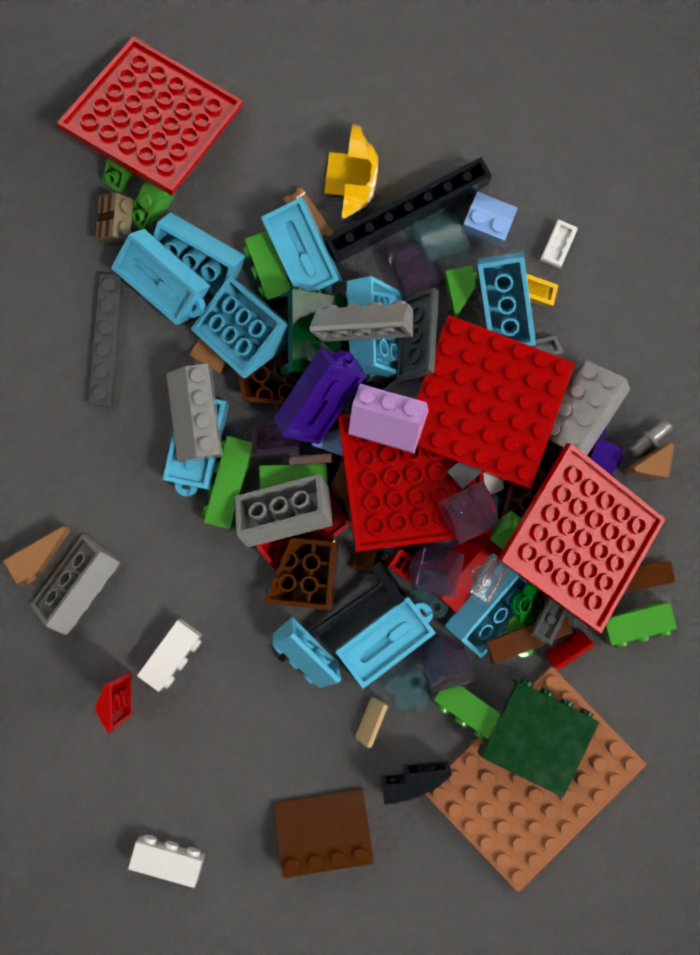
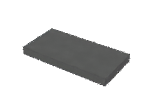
M435 288L403 300L413 309V337L399 338L396 382L401 384L434 373L439 290Z

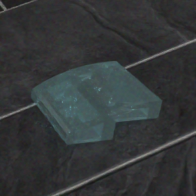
M453 211L412 224L419 246L422 245L428 263L470 248L467 236Z

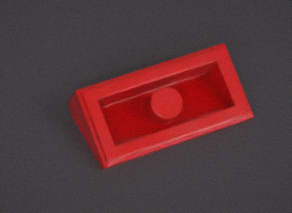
M579 630L545 652V656L552 667L559 670L592 649L595 645L583 631Z

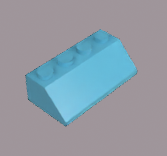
M171 212L157 222L153 237L210 285L207 293L215 296L229 276L236 280L246 257L245 255Z
M499 562L459 611L450 618L445 627L480 658H483L488 652L485 642L500 636L506 631L508 620L516 615L511 609V600L518 592H522L528 582Z

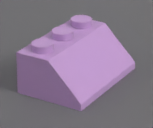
M360 384L352 404L348 434L415 453L429 411L427 403Z

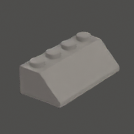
M393 301L390 305H383L381 302H372L369 306L348 304L347 307L338 308L336 305H327L324 309L316 310L310 325V332L323 342L413 337V309L405 301Z
M207 363L185 366L166 373L178 463L223 457L213 374L210 365Z
M83 533L30 606L45 626L67 636L70 630L75 627L84 611L89 608L90 603L98 592L102 590L109 577L116 571L120 562L112 553Z

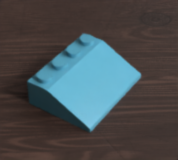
M231 276L228 277L191 327V330L243 378L248 377L283 351L288 345V322L245 285Z
M372 276L347 281L346 298L348 304L369 306L372 302H381L383 305H390L393 301H403V293ZM399 338L348 340L349 351L358 361L365 374L388 377L397 376Z

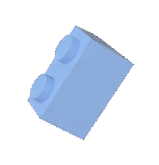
M477 191L461 232L501 248L513 222L517 207Z

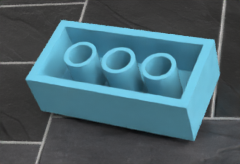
M524 251L478 259V271L487 330L529 346H536Z

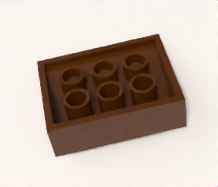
M363 788L274 802L283 879L374 864Z

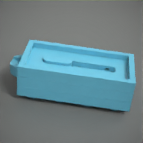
M300 197L262 216L263 223L293 287H302L303 291L326 290L324 294H331L333 292L332 286L342 282V278L306 200Z
M145 229L130 233L111 269L174 324L179 325L191 318L200 316L205 308L203 298L210 285Z
M216 399L222 440L229 404L226 401ZM173 431L163 480L175 483L176 491L183 496L194 495L198 488L209 490L210 484L213 481L217 458L178 463ZM187 485L190 489H183L182 486Z
M406 596L404 602L398 606L396 604L339 646L336 649V653L364 689L436 634L429 625L433 616L432 610L425 603L414 605L410 598ZM420 609H423L425 611L426 616H423L420 613Z

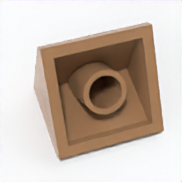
M671 442L655 448L622 472L624 475L654 481L669 478L674 445Z

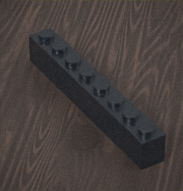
M480 157L326 237L325 243L335 265L488 186L492 175L483 158Z

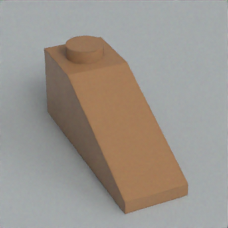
M69 527L57 529L4 560L16 584L25 583V585H29L38 579L37 575L45 570L70 533Z

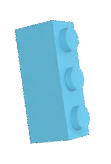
M293 617L272 634L274 649L279 654L284 653L289 658L288 661L295 669L299 668L310 684L315 683L319 688H323L341 681L338 661Z

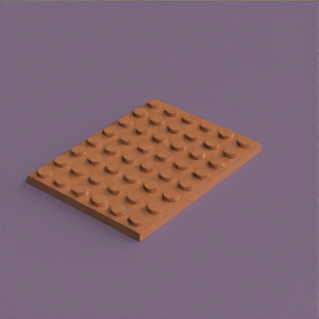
M549 666L533 682L532 688L538 691L544 688L554 693L553 698L559 701L561 698H564L574 703L573 708L580 711L582 707L594 713L593 718L600 722L564 798L483 759L477 751L481 744L485 746L488 739L484 742L478 737L449 764L452 776L443 784L425 794L518 893L647 765L552 666Z

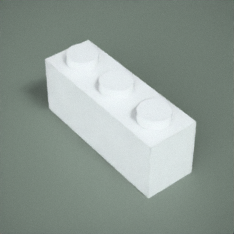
M177 620L137 676L158 692L163 688L168 689L175 680L173 674L177 669L181 671L188 662L186 656L190 651L194 653L202 643L199 640L202 634L184 620Z
M144 835V837L140 836L135 843L128 869L195 888L205 854L200 853L201 851L197 848L188 847L186 849L179 847L175 842L166 841L164 843L157 841V838L154 836Z

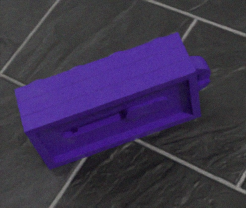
M319 348L274 417L282 436L315 444L321 443L338 418V415L343 411L359 385L367 376L351 352L343 350L332 352Z

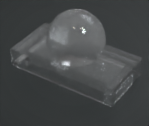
M493 553L490 554L484 566H478L472 571L471 578L474 584L469 590V593L487 605L508 570V567L497 560L499 556Z

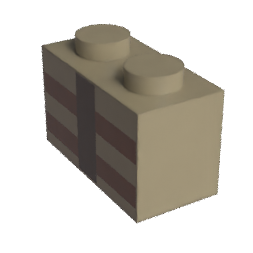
M119 193L99 196L95 240L110 245L124 244L131 233L133 199Z

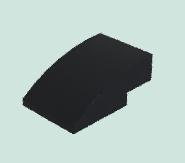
M448 761L404 764L403 774L382 775L384 805L417 798L443 784L452 776Z

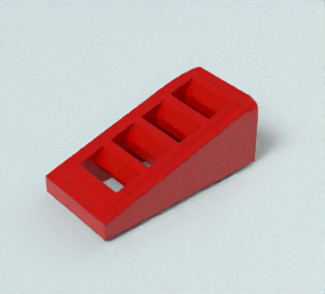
M399 547L394 548L384 563L388 568L419 589L432 572V570ZM402 556H404V557H405L404 560L402 561V563L400 564V566H399L398 568H396L395 566L397 565V563L399 562V560L402 558ZM410 560V561H411L410 565L407 567V569L405 570V572H402L403 568L405 567V565L407 564V562ZM417 565L418 567L415 569L411 577H409L408 574L413 569V567ZM421 569L424 570L423 574L416 582L414 579L416 578Z

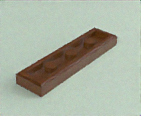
M567 614L554 640L573 633ZM535 622L486 641L485 645L491 663L497 664L544 645L545 643L529 635Z

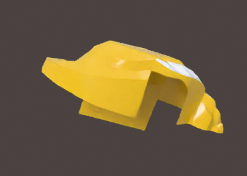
M356 124L352 125L348 154L329 152L324 193L344 195L342 219L352 216L370 202L374 196L377 181L378 155L373 145L363 135L362 128Z

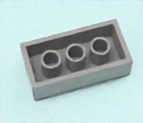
M586 361L563 397L547 445L561 452L566 443H572L585 455H588L630 390L626 378L590 361Z
M320 474L235 496L236 534L247 547L333 526L329 486Z

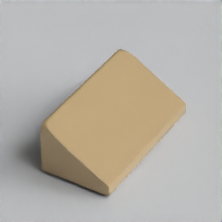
M376 697L370 698L356 733V739L368 748L372 747L388 708L387 702Z

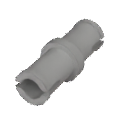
M661 419L658 424L651 430H646L643 436L629 447L630 452L639 458L651 446H656L658 440L672 430L671 425L665 419Z

